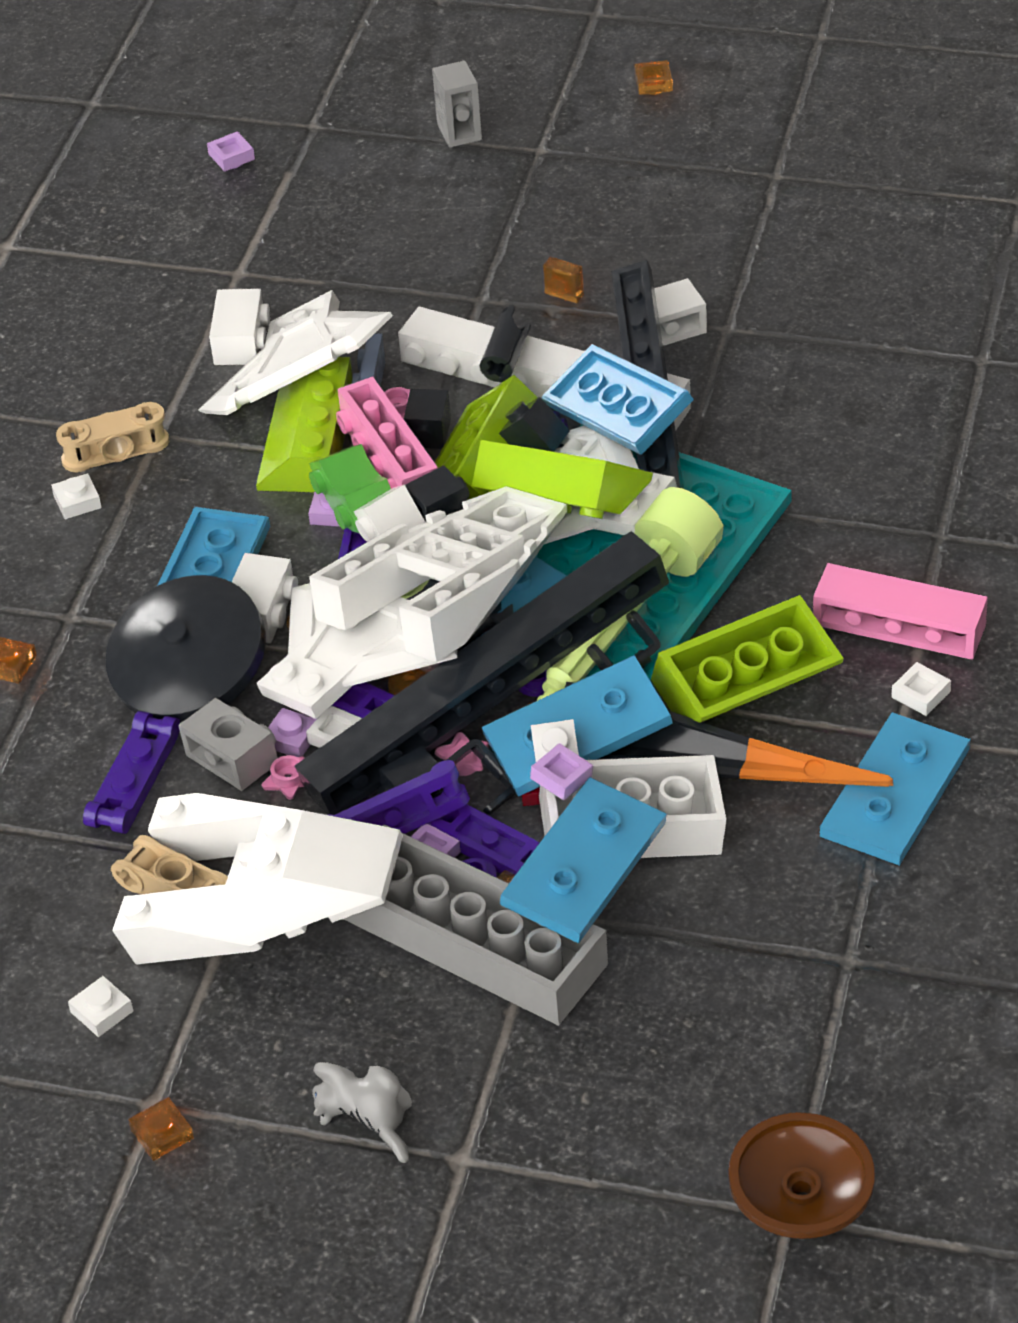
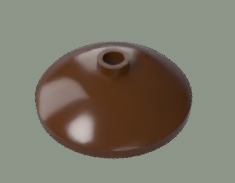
M787 1113L771 1117L756 1124L738 1141L729 1162V1186L733 1199L739 1209L757 1226L784 1237L799 1239L817 1238L842 1230L863 1213L871 1200L874 1190V1163L869 1149L863 1140L852 1129L841 1122L819 1114ZM797 1192H805V1193H807V1194H806V1195H797V1194H795V1193H797Z

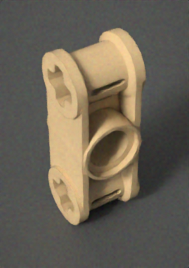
M145 402L131 408L107 412L100 416L63 424L56 432L57 441L63 447L64 453L61 456L63 467L70 472H83L100 465L120 462L127 458L163 450L169 443L168 432L163 428L162 423L165 418L164 408L158 403ZM146 413L148 414V421H146L144 416ZM71 433H74L75 440L71 439ZM151 434L155 436L154 442L152 441ZM79 453L81 454V461H79L77 457V454Z
M147 835L137 837L131 852L124 859L117 860L111 866V872L116 881L128 891L140 895L225 885L228 876L222 872L212 870L188 858L186 855L160 844Z

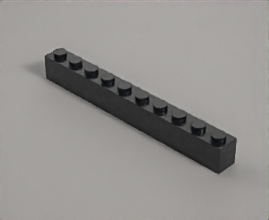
M632 531L458 651L456 659L442 662L296 764L294 767L308 795L327 815H336L360 802L381 787L379 768L420 746H423L428 753L668 585L669 580L660 554Z

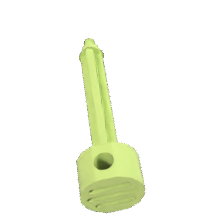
M669 487L661 491L635 524L634 533L660 554L666 574L669 572L677 576L688 577L698 571L722 540L724 526L716 511L702 498L683 488ZM642 602L632 610L637 612L644 602ZM627 614L546 670L547 680L542 685L544 694L540 695L537 701L565 688L566 682L576 683L584 679L595 666L594 661L587 653V648L591 644H596L605 653L627 625Z

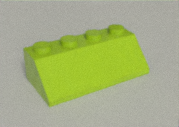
M338 357L335 361L278 390L256 483L257 491L315 492L309 479V472H312L309 463L341 451L343 448L345 434L342 433L338 425L336 412L340 411L338 389L352 384L353 376L350 357Z
M515 375L467 405L434 462L438 468L445 466L455 477H461L464 480L470 494L467 499L487 493V490L471 487L480 441L485 440L508 444L499 434L509 421L505 417L506 414L521 401L527 405L538 398Z
M481 440L471 487L484 489L489 493L507 486L567 504V513L571 514L572 506L580 507L579 515L603 519L604 512L621 514L652 481L653 473L606 460Z
M798 595L659 652L651 681L670 711L701 723L839 665L843 662L844 658L801 595Z

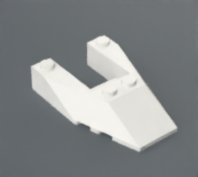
M506 486L462 502L463 509L446 515L444 511L438 510L425 515L426 523L408 529V525H396L309 576L316 620L340 630L354 628L363 619L427 580L433 579L439 581V583L399 606L405 651L423 657L428 661L437 662L443 660L470 639L518 582L567 513V504Z
M200 793L162 797L157 801L148 827V832L152 838L194 861L235 856L225 885L125 896L112 931L136 965L254 952L262 949L265 940L283 933L288 938H292L305 933L308 924L329 917L333 923L384 904L403 834L399 829L304 810Z

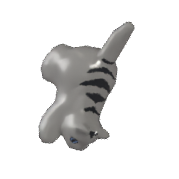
M324 1062L316 1063L314 1072L323 1082L313 1088L314 1106L316 1108L314 1116H320L321 1125H327L337 1115L347 1114L357 1119L370 1130L378 1133L381 1139L392 1149L401 1163L407 1162L409 1154L406 1144L395 1132V1129L400 1126L405 1111L412 1106V1100L409 1093L400 1085L397 1076L387 1068L370 1066L367 1075L363 1078H358L352 1071L339 1065Z

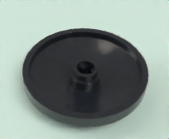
M193 575L167 581L139 597L116 623L106 649V671L110 684L122 702L134 713L138 711L148 712L153 715V718L163 719L165 716L178 718L180 722H183L214 698L228 704L248 686L261 664L266 644L264 621L250 596L238 585L226 579L208 575Z

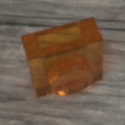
M668 60L634 64L639 95H657L661 92L673 91V80Z
M549 257L543 264L545 294L578 303L584 295L582 266Z
M0 637V680L20 683L37 656L33 644Z
M169 1097L128 1119L131 1131L153 1161L194 1139L191 1126Z

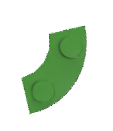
M362 444L348 447L309 463L312 472H309V479L314 491L317 494L323 493L342 529L348 528L355 533H359L355 524L358 518L354 511L389 491L391 488L387 478L382 477L374 469Z

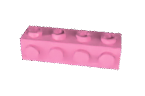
M374 377L338 389L340 411L336 412V419L342 433H349L353 446L362 444L374 469L382 477L387 478L391 489L406 485L438 469Z
M827 563L813 596V614L824 628L973 660L986 627L988 597Z

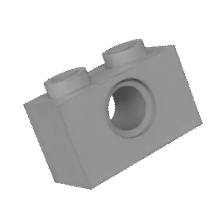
M466 61L432 68L437 125L449 148L482 140L478 83Z
M214 698L178 725L186 756L240 791H243L269 771L271 764L277 759L274 745L276 739L272 731L266 725L257 724L247 718L237 707H230L217 698Z

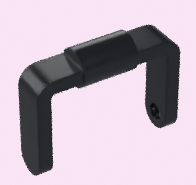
M631 610L626 615V619L648 646L634 654L644 669L651 663V656L659 650L660 641L636 611ZM591 644L587 648L588 655L601 671L613 665L596 644Z
M473 739L447 760H452L456 765L469 753L474 752L481 760V763L497 780H500L508 788L484 808L483 812L489 816L513 797L516 792L493 750L490 751L482 741Z

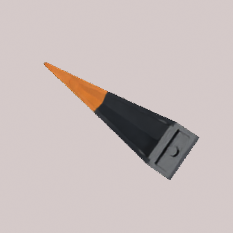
M566 682L565 688L574 683ZM669 711L673 724L597 759L714 755L718 778L893 786V779L889 775L789 750L703 722L699 723L692 718Z

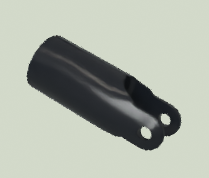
M514 305L506 307L501 312L479 364L481 373L487 379L494 382H504L511 377L531 328L530 323H525L519 328L516 326L512 317L516 308Z

